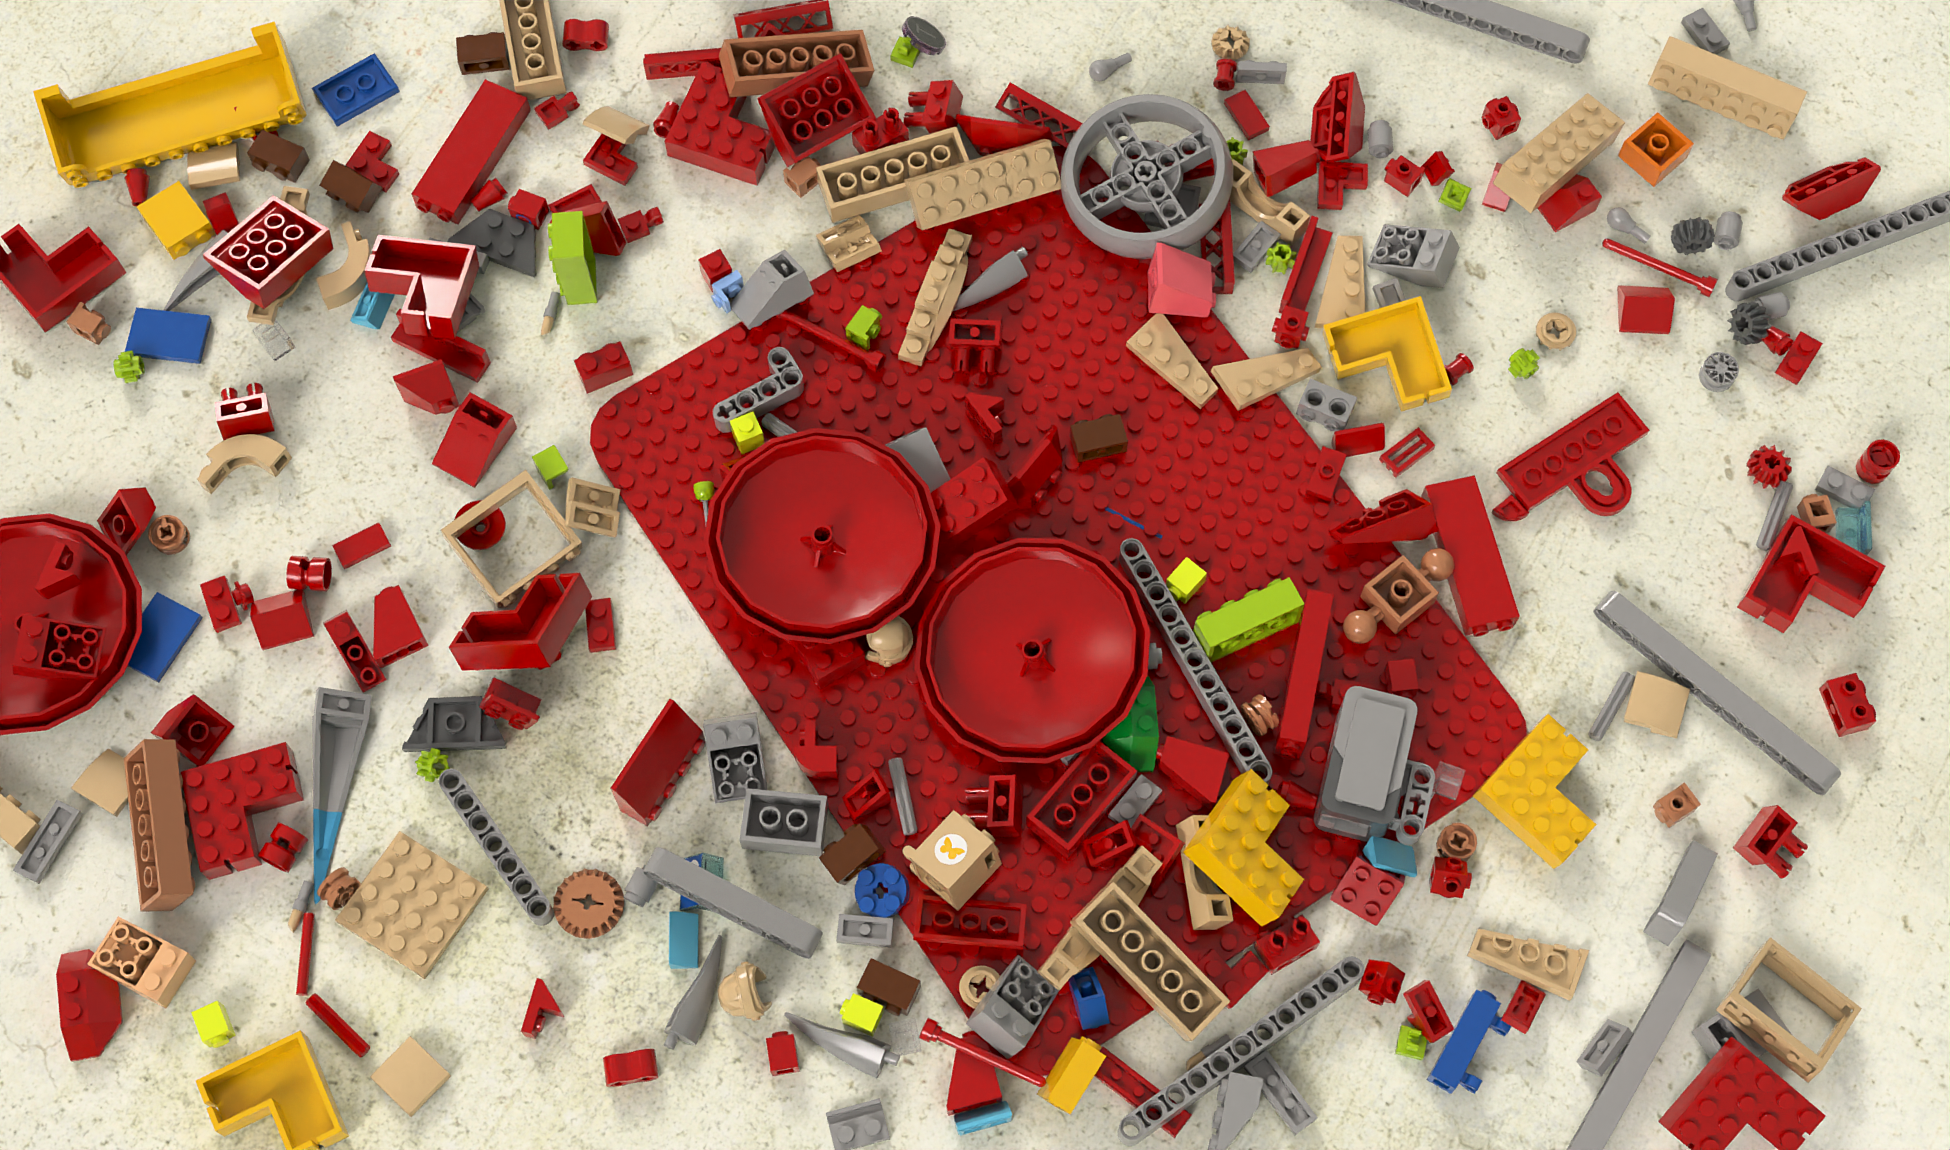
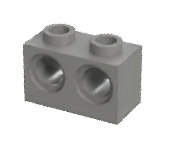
M1310 378L1299 402L1296 414L1308 422L1322 424L1330 431L1344 430L1354 409L1357 397ZM1314 400L1318 402L1319 405H1311L1308 401ZM1339 410L1343 415H1336L1332 411Z

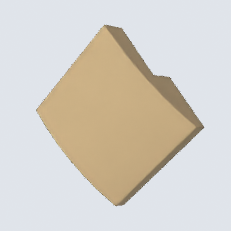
M609 106L595 110L583 121V125L623 144H634L637 135H647L650 125Z
M237 142L224 146L208 147V150L200 153L188 152V181L191 190L240 181V158Z
M860 215L816 235L819 244L837 272L882 252L879 243L871 234L867 223Z
M573 477L570 478L566 497V526L615 538L620 512H617L620 489Z
M1637 671L1624 722L1651 728V733L1677 738L1690 689L1670 680Z
M107 749L89 765L71 789L118 817L128 803L124 758Z
M411 1036L370 1076L410 1117L451 1077Z

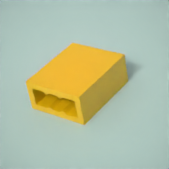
M177 181L137 206L143 219L173 260L185 256L191 249L207 242L216 234L208 219L180 181Z
M1082 1036L1079 1040L1072 1037L1047 1076L1046 1085L1039 1089L1037 1095L1058 1109L1071 1114L1106 1058V1055L1100 1052L1102 1047L1089 1038L1086 1039Z

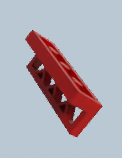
M808 0L733 14L738 38H743L741 26L749 24L758 29L754 37H760L759 34L763 32V28L771 20H775L782 25L779 29L780 31H783L784 28L790 30L783 32L785 35L807 34L833 29L828 0ZM825 11L827 24L817 26L810 21L815 12ZM804 14H810L808 18L803 16ZM799 16L805 20L800 29L793 30L787 25L791 17ZM786 18L784 23L779 19ZM763 22V24H762L761 26H758L757 24H755V23ZM808 23L813 26L805 28Z
M721 48L644 54L643 65L646 79L696 76L702 62L722 68L719 59Z
M1011 82L995 106L997 110L1022 124L1036 126L1037 124H1042V126H1045V122L1048 121L1056 123L1060 126L1061 131L1053 133V142L1066 149L1069 143L1066 141L1065 134H1075L1083 124ZM1008 97L1019 102L1020 107L1009 110L1004 107V104ZM1031 109L1039 114L1040 119L1030 122L1026 119L1024 111Z
M1229 198L1222 216L1210 230L1215 232L1220 239L1214 245L1206 239V235L1200 239L1202 259L1207 260V257L1212 252L1221 258V261L1215 267L1211 265V272H1215V275L1222 280V286L1212 287V293L1233 294L1235 284Z
M1311 216L1281 299L1279 313L1283 312L1285 305L1303 311L1306 310L1333 232L1317 228L1318 217Z
M399 308L396 316L400 324L391 336L393 342L434 362L442 359L446 368L477 383L480 381L491 364L485 349L458 336L455 339L433 337L431 332H429L428 336L405 334L401 316L402 309Z

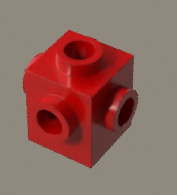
M1507 96L1490 100L1485 105L1481 117L1484 127L1490 130L1495 140L1516 132L1521 121L1517 106L1511 103Z
M1285 305L1281 319L1276 317L1272 328V332L1276 333L1274 342L1279 343L1284 348L1298 349L1300 341H1306L1310 327L1305 326L1309 312Z
M1435 856L1429 878L1430 893L1440 894L1446 898H1463L1464 890L1470 888L1472 873H1469L1467 869V862L1455 857L1443 858Z
M1369 959L1358 990L1368 996L1367 1000L1373 1004L1383 1005V1002L1395 1004L1405 973L1391 962Z

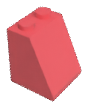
M1157 242L1148 269L1149 313L1208 317L1211 308H1215L1216 293H1212V287L1215 285V272H1211V262Z

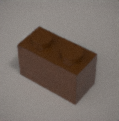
M504 32L456 37L457 60L462 75L510 70L509 53Z
M261 130L247 152L252 166L261 172L266 170L282 181L287 179L296 183L310 160L304 147L264 130Z
M335 160L332 161L319 185L327 190L325 193L327 196L336 201H339L340 198L346 201L345 206L356 213L359 210L369 213L383 188L345 164Z
M1106 414L1092 421L1080 420L1070 426V439L1077 463L1127 452L1128 440L1120 414L1114 416Z
M854 824L845 830V836L838 842L833 841L823 849L824 853L819 857L834 880L839 884L846 885L886 852L866 825Z
M870 958L857 986V993L863 998L886 1006L885 1010L895 1016H900V1014L908 1016L921 988V980Z

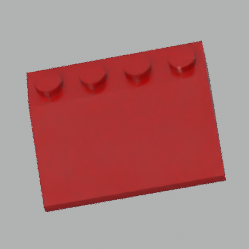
M841 53L757 98L775 146L787 168L862 127L864 122L868 123V119H876Z
M273 195L205 252L203 258L246 299L265 309L334 248L329 228Z
M672 699L668 700L610 788L620 811L647 827L651 820L655 821L662 811L661 805L666 798L670 799L677 787L675 785L680 776L684 777L691 766V759L695 754L698 755L705 745V737L701 728Z

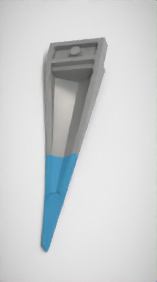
M318 687L316 690L314 715L312 716L315 904L320 901L317 890L326 878L347 794L369 722L371 695Z

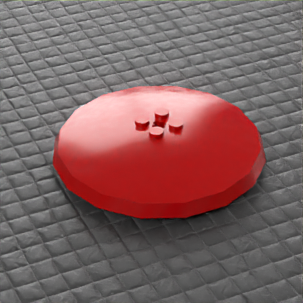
M812 428L772 438L733 465L710 500L703 544L714 584L742 618L782 639L832 644L874 633L913 605L935 569L941 525L928 485L899 452L862 433Z
M51 513L0 519V735L46 731L91 709L124 675L142 633V588L125 552L93 525ZM55 542L66 544L74 553L72 566L66 571L74 573L82 583L50 599H45L34 588ZM23 615L106 627L97 678L40 679L13 675L12 665Z
M1016 538L974 553L939 583L918 624L915 670L928 710L958 743L999 762L1047 764L1092 748L1127 717L1148 675L1150 628L1136 589L1104 556L1065 539Z

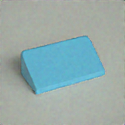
M366 283L350 321L372 329H380L395 294L370 292L368 283Z
M1371 836L1362 851L1374 867L1409 877L1417 876L1415 855L1411 845H1404L1393 840Z
M677 911L669 912V966L671 969L698 968L699 914Z
M1007 1101L954 1115L957 1132L960 1136L1008 1123L1012 1120V1112Z

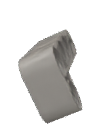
M776 347L769 352L768 363L771 376L715 405L713 417L716 428L723 433L732 432L730 420L750 412H754L757 419L799 397L803 393L804 382L802 372L787 349ZM779 360L785 361V363L782 365L774 364L776 361ZM790 380L798 381L796 384L793 385L787 384V382ZM769 391L775 392L773 396L764 395ZM746 403L753 404L750 408L742 407Z
M1692 840L1675 871L1660 905L1645 926L1644 933L1667 946L1670 945L1687 921L1718 853Z

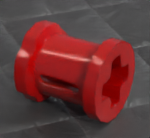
M1220 59L1216 63L1217 77L1214 78L1213 85L1216 89L1229 91L1235 86L1233 77L1234 72L1237 70V63L1231 59Z
M1463 353L1456 355V359L1449 365H1444L1452 386L1457 384L1458 379L1465 373L1469 374L1474 370L1471 360Z

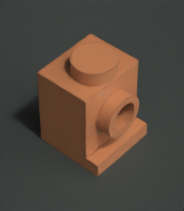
M808 156L804 160L796 162L791 170L787 167L783 170L784 182L801 198L818 185L816 167L821 165L815 158L811 159Z
M82 302L78 304L66 321L75 334L97 345L111 331V326L104 321L105 317L95 310L90 312Z
M1807 495L1802 498V501L1797 506L1801 520L1825 533L1830 532L1837 523L1828 495Z
M1684 782L1678 788L1659 799L1653 805L1658 820L1670 828L1692 814L1701 803ZM1674 801L1679 808L1674 807L1672 802Z

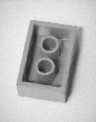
M746 788L740 833L742 849L821 856L823 854L829 806L827 796Z

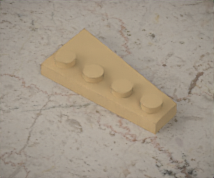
M1362 236L1337 237L1314 328H1323L1325 324L1365 313Z
M1156 313L1126 342V347L1199 409L1217 393L1218 388L1164 314Z
M1309 348L1213 366L1211 373L1239 411L1319 373L1322 367Z
M1478 929L1467 956L1570 1001L1575 993L1589 950L1581 948L1574 950L1566 948L1565 945L1554 944L1553 946L1539 943V940L1529 938L1522 940L1514 938L1513 935Z

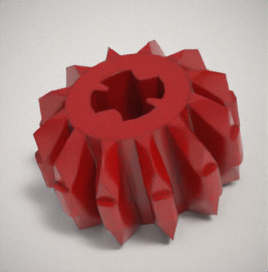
M1763 445L1759 450L1751 453V459L1746 463V467L1749 468L1747 476H1754V484L1761 482L1763 489L1767 488L1769 484L1773 489L1777 488L1780 481H1787L1788 475L1792 471V467L1789 466L1791 458L1783 457L1785 449L1778 452L1775 445L1771 446L1770 449Z

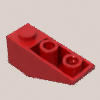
M347 610L323 622L363 693L386 680Z

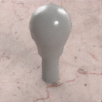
M1733 0L1741 15L1744 16L1747 31L1756 30L1753 16L1755 0Z
M1126 53L1115 59L1096 60L1089 67V75L1094 81H1104L1118 67L1131 62L1132 57L1129 53Z
M1618 207L1608 212L1607 222L1610 227L1627 234L1630 233L1644 244L1651 237V235L1636 225V222L1625 209Z

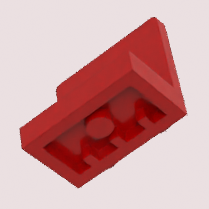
M493 677L479 708L485 710L484 714L494 719L501 717L509 721L508 724L511 727L523 730L524 728H530L538 722L540 716L536 714V711L542 699Z
M1358 845L1353 853L1351 865L1331 894L1330 900L1377 926L1405 883V875L1374 867L1362 851L1364 847Z

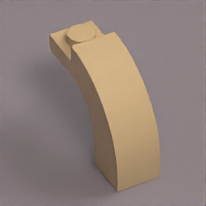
M351 221L341 224L349 250L345 263L335 272L316 278L328 310L342 306L356 298L364 290L367 283L365 268L370 254H373L368 240L362 238L360 230H354Z
M255 434L238 435L220 442L206 453L211 463L201 470L197 480L204 490L212 494L223 480L239 467L246 465L258 466L274 477H277L292 457L284 446L273 439Z

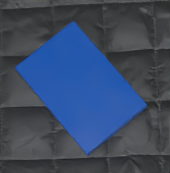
M375 53L312 87L314 94L337 127L400 92L398 86Z
M136 307L125 352L133 351L134 356H141L142 358L201 364L212 319L209 315Z
M157 592L142 613V633L130 658L128 667L159 683L203 617Z

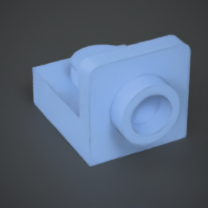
M738 270L712 284L713 295L711 298L718 308L722 307L726 313L731 311L728 298L735 297L744 286L743 278Z

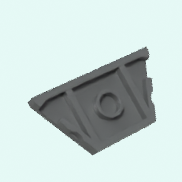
M488 209L448 239L449 243L476 245V250L487 254L489 261L534 278L536 276V231L533 224Z
M482 696L428 698L423 707V713L414 723V730L407 742L404 741L402 750L404 752H430L431 748L439 749L440 751L507 749V745L494 719L484 714L485 710L479 708L483 699Z

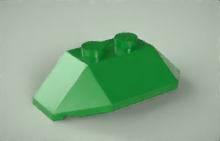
M1148 675L1127 717L1101 739L1104 745L1135 768L1137 772L1154 771L1159 740L1155 686Z

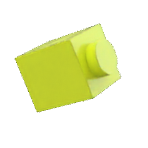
M754 412L730 420L732 435L741 454L755 450L765 443L763 432Z
M1186 557L1167 578L1166 586L1174 600H1180L1186 604L1205 583L1207 573Z
M853 993L850 1000L845 999L839 1014L843 1015V1024L873 1037L884 1014V1007Z
M219 1001L191 1012L201 1040L208 1047H221L227 1044L230 1038L236 1036L226 1008Z

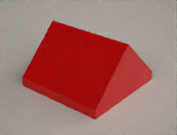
M1618 285L1619 332L1670 333L1675 297L1669 288Z
M294 590L251 603L250 618L262 650L314 637L304 590Z

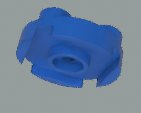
M884 863L874 864L858 874V880L855 884V898L860 910L872 917L890 918L895 916L909 898L908 880L893 865ZM881 883H883V887L888 888V893H884L882 899H880L879 894H876V889L879 888Z

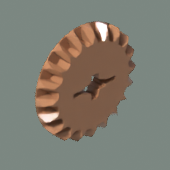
M584 868L582 871L573 872L571 876L564 878L562 884L557 887V892L554 896L553 910L556 920L567 933L578 938L590 939L606 934L618 923L624 909V895L618 882L607 872L597 869L588 870ZM588 896H592V900L597 904L590 905L589 909L586 910L584 904L578 901L587 900Z

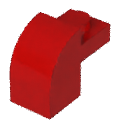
M805 720V729H800V745L804 746H794L796 762L803 773L815 779H838L837 746H817L816 720Z

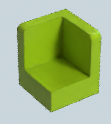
M555 445L532 456L535 467L549 490L554 488L551 480L569 470Z

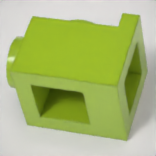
M862 305L846 326L847 340L868 351L870 339L876 338L880 332L881 313L874 308L868 309Z

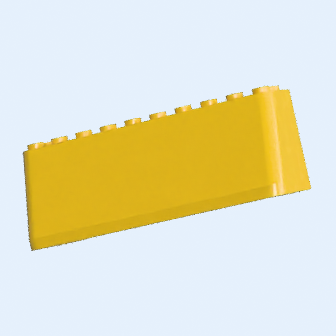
M275 21L251 28L253 37L258 44L256 46L74 99H69L58 84L33 91L58 174L68 185L82 188L95 180L106 181L115 174H127L126 172L129 169L157 166L166 159L177 160L183 158L184 154L188 152L200 153L208 150L210 146L217 144L219 146L228 145L234 139L252 138L261 130L272 132L285 124L296 125L303 122V118L307 115L286 42Z

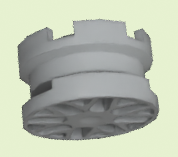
M1715 352L1709 355L1699 371L1700 382L1709 391L1723 392L1729 389L1739 373L1738 363L1734 357L1727 353Z

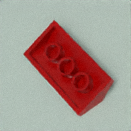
M918 895L913 940L1023 950L1027 904L968 899L957 911L942 897Z

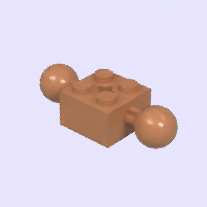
M1431 549L1422 557L1421 569L1419 570L1402 555L1364 586L1360 597L1371 609L1368 611H1353L1345 618L1343 630L1346 637L1358 644L1369 642L1375 636L1377 623L1381 620L1395 635L1435 603L1439 592L1429 581H1444L1451 576L1454 570V560L1451 554L1444 549Z

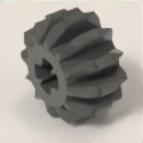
M1701 217L1696 219L1689 218L1686 221L1680 220V224L1673 225V230L1671 231L1673 247L1677 253H1684L1685 255L1690 253L1696 255L1697 252H1705L1706 249L1712 247L1715 237L1712 224L1707 219L1702 220Z
M1750 302L1748 304L1741 303L1737 305V309L1730 311L1733 318L1727 320L1732 326L1728 331L1734 332L1733 340L1749 345L1751 343L1758 344L1762 342V338L1769 336L1766 329L1772 327L1768 324V319L1771 316L1765 315L1766 307L1759 306L1756 302Z

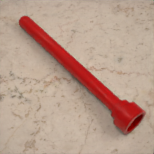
M1606 238L1602 242L1604 248L1696 286L1697 290L1701 291L1700 294L1710 297L1718 279L1712 276H1708V278L1703 276L1701 278Z
M787 309L779 314L780 318L864 360L867 367L877 373L885 364L887 356L878 350L867 351Z
M930 1018L926 1020L919 1037L920 1039L928 1043L931 1041L936 1043L938 1040L1038 1087L1046 1085L1045 1077L943 1031V1027L939 1026V1022Z

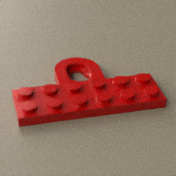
M1617 392L1500 467L1496 474L1528 512L1568 486L1587 510L1600 516H1612L1618 514L1626 507L1632 494L1629 479L1612 457L1646 436L1650 430L1619 392ZM1592 471L1604 474L1610 481L1613 493L1605 496L1599 491L1590 488L1585 480L1586 474Z

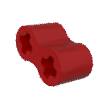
M568 19L564 22L562 45L570 51L582 49L604 51L608 47L609 24L600 19L590 21Z
M641 1049L603 1057L607 1087L648 1082L659 1077L655 1049Z

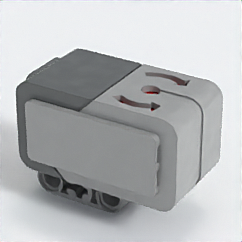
M1353 686L1347 690L1336 716L1315 808L1314 823L1318 829L1368 842L1371 836L1384 838L1387 830L1391 829L1396 831L1398 841L1404 845L1410 846L1418 842L1425 828L1435 773L1426 764L1407 760L1417 716V706L1413 700L1361 686ZM1414 776H1424L1427 780V783H1418L1415 780ZM1403 796L1400 814H1398L1400 797ZM1412 801H1416L1419 807L1415 815H1411L1414 806ZM1410 825L1414 827L1416 834H1407L1404 831V826Z

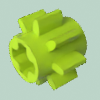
M1231 137L1226 142L1232 160L1234 159L1243 166L1248 150L1242 149L1244 141H1238Z
M1277 242L1274 249L1268 248V257L1265 264L1271 265L1272 273L1282 272L1284 275L1288 267L1293 269L1297 253L1291 252L1290 244L1284 245Z
M1521 348L1509 358L1511 367L1508 370L1515 378L1519 376L1528 379L1538 371L1537 361L1540 357L1533 349L1525 351L1524 348Z
M133 351L121 352V355H118L119 359H115L113 362L116 377L124 378L125 383L137 382L140 379V375L145 373L142 357L134 356Z
M431 748L430 752L421 751V756L415 761L418 768L416 774L425 776V781L434 782L435 778L439 779L443 771L450 769L447 762L448 755L440 754V750Z

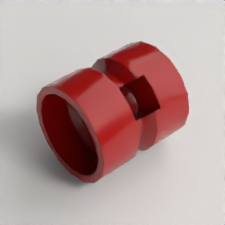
M1884 439L1872 442L1857 460L1856 472L1859 477L1871 484L1883 482L1899 463L1900 452L1892 442Z
M306 556L290 557L286 572L289 589L305 590L309 586L312 591H328L332 578V565L329 558L313 557L310 561Z
M278 822L270 835L272 841L264 844L258 857L273 867L289 873L296 861L294 855L302 852L308 839L298 831ZM282 842L289 845L287 850L280 846Z

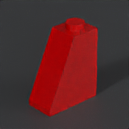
M1310 140L1253 151L1254 174L1267 197L1273 196L1316 174L1317 163L1320 162L1319 151L1317 148L1314 149Z
M608 201L564 211L583 212L594 253L612 256L621 255L626 245V240Z
M399 585L387 587L375 596L373 656L380 668H384L429 646Z
M1167 736L1165 744H1159L1156 759L1160 760L1158 769L1206 808L1213 810L1229 753Z
M974 1030L962 1034L963 1038L960 1039L990 1052L988 1042ZM956 1049L946 1105L948 1116L1002 1102V1094L994 1066Z

